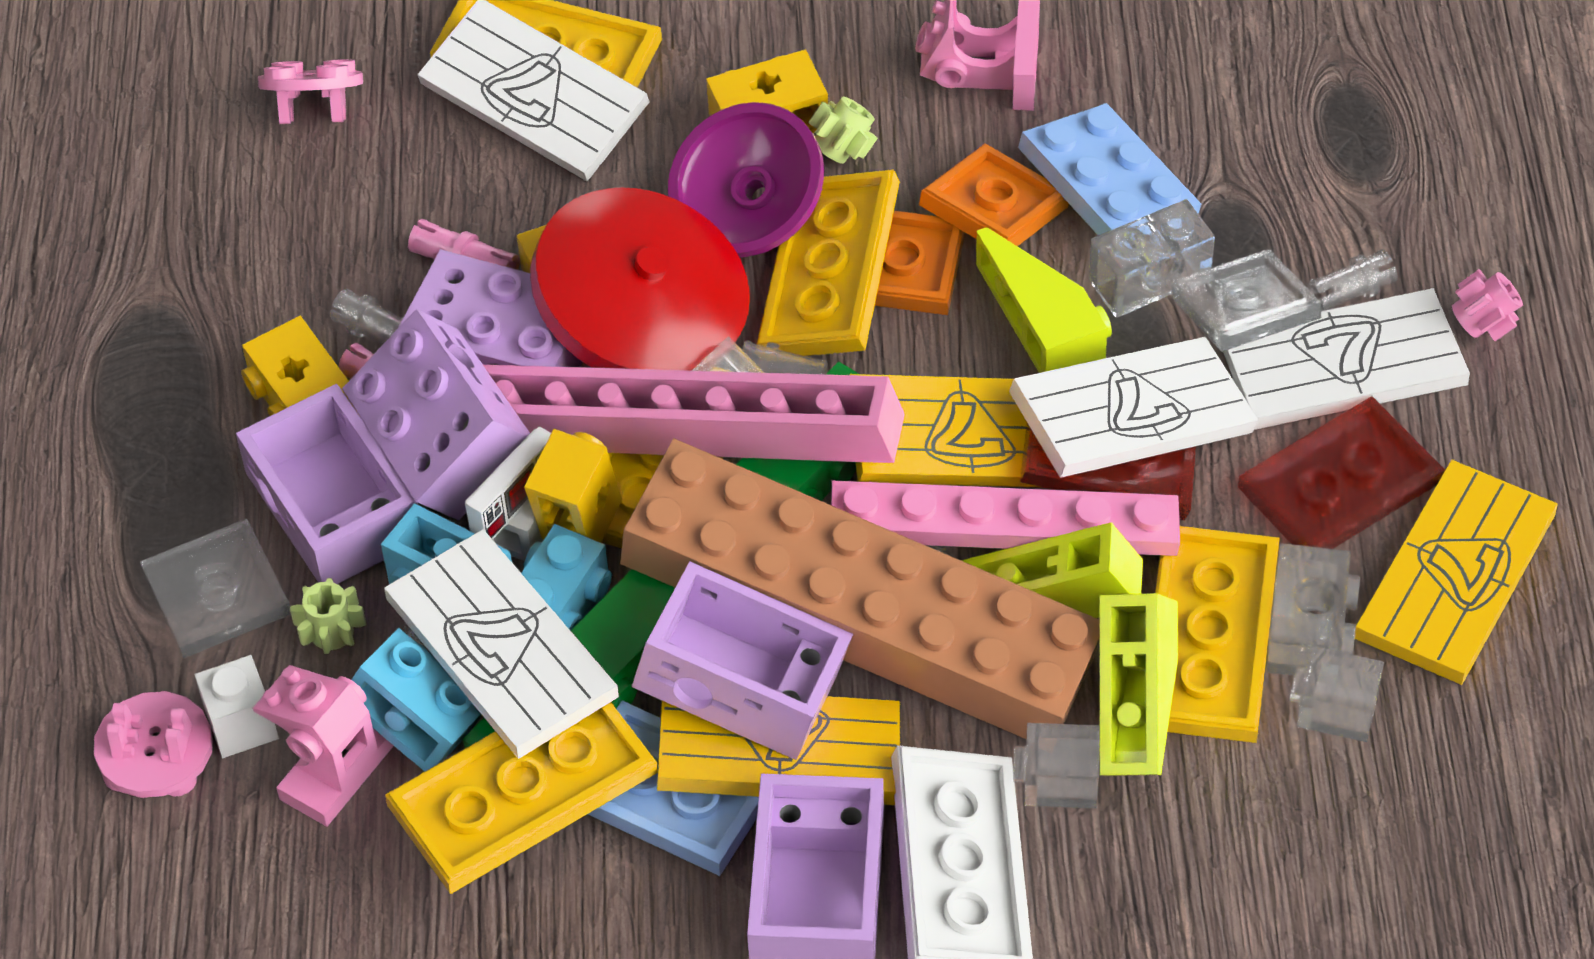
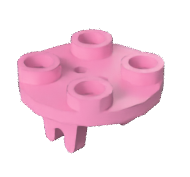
M355 60L323 61L324 65L316 66V70H303L302 61L271 63V67L264 68V75L258 76L259 89L277 92L279 124H291V122H294L293 98H297L301 95V91L321 90L322 97H330L332 123L343 122V120H346L345 87L363 84V73L355 70Z
M167 691L141 693L120 703L113 704L112 710L103 718L94 736V758L106 786L111 790L140 798L166 795L182 796L194 788L197 781L196 777L203 772L212 754L213 733L203 710L187 697ZM156 732L160 733L157 736H152ZM148 753H155L152 756H147Z

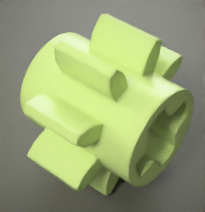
M841 97L837 105L833 101H830L828 104L822 102L808 122L817 129L815 131V138L818 141L821 152L830 159L842 164L846 162L849 156L855 160L858 156L864 159L878 139V137L869 132L870 126L875 120L873 115L863 106L847 97Z
M328 578L326 582L316 583L311 587L304 586L302 588L303 605L296 604L290 606L293 624L298 626L297 631L300 643L305 646L313 642L317 647L323 649L324 654H329L330 650L339 649L346 644L349 646L354 645L353 627L366 625L363 607L358 605L356 588L351 586L343 590L341 586L333 583L332 578Z

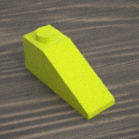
M985 227L977 230L976 266L1038 372L1042 373L1106 359L1107 338L1111 337L1112 329L1103 307L1100 305L1095 307L1082 286L991 229Z
M1112 522L961 560L1094 618L1100 617V595L1141 594L1143 559Z
M1158 593L1100 595L1101 776L1161 775L1178 663L1177 600Z

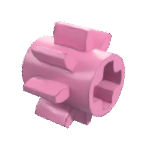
M1478 269L1458 284L1459 289L1455 292L1460 299L1452 305V309L1461 326L1472 337L1478 338L1488 331L1492 339L1497 341L1517 327L1515 322L1519 320V317L1514 311L1522 307L1523 303L1515 287L1503 274L1497 272L1489 279H1486L1482 271Z

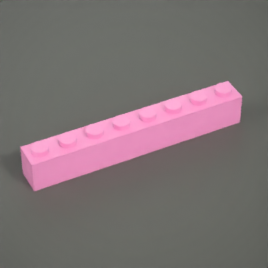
M483 365L530 433L539 426L552 433L553 429L571 435L575 432H584L600 440L607 447L608 453L664 455L673 438L717 457L894 463L905 415L888 376Z

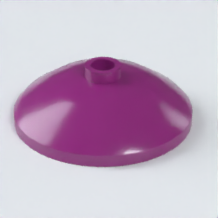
M751 102L733 105L706 118L683 141L670 169L668 196L692 207L710 220L729 240L739 257L758 255L781 245L791 238L812 214L819 200L824 180L822 152L814 134L792 112L768 103ZM765 188V191L759 198L752 200L756 190Z

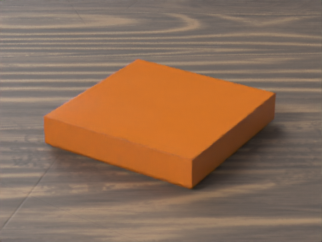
M983 144L921 190L919 206L975 239L977 238V230L987 227L1016 246L1027 240L1067 209L1069 205L1045 177L987 144Z
M894 211L875 306L948 315L965 232L938 216Z

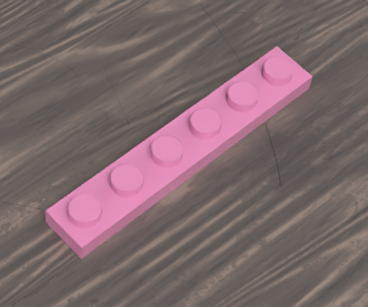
M832 481V506L923 545L1008 549L1112 522L1138 554L1178 556L1180 546L1178 495Z

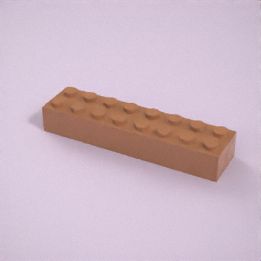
M675 438L670 443L624 529L620 564L676 588L689 561L853 633L843 659L844 661L1050 750H1053L1100 643V620Z

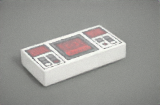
M540 426L537 429L535 428L467 498L465 506L471 532L476 534L484 529L493 540L529 502L524 486L551 435L550 432Z

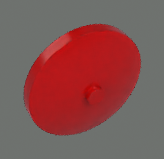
M620 187L596 190L581 195L564 205L553 215L544 228L532 256L530 268L531 288L541 318L554 337L570 353L592 368L710 371L729 354L747 320L750 304L748 279L744 266L732 244L701 213L683 202L661 193L638 188Z

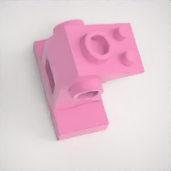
M936 0L932 7V13L936 14L932 23H923L916 41V52L922 53L920 76L936 81L939 85L946 88L1013 90V110L1034 111L1040 0H1019L1018 16L999 28L974 27L966 15L958 13L957 0H945L944 2ZM971 57H986V58H995V59L984 60V59H977V58H971Z
M289 665L283 670L274 684L264 692L262 698L253 707V711L286 730L290 734L286 739L289 748L300 757V760L276 787L279 799L328 827L394 745L373 729L369 710L364 705V702L367 700L366 694L354 681L343 676L334 679ZM346 749L349 752L343 758L341 752Z

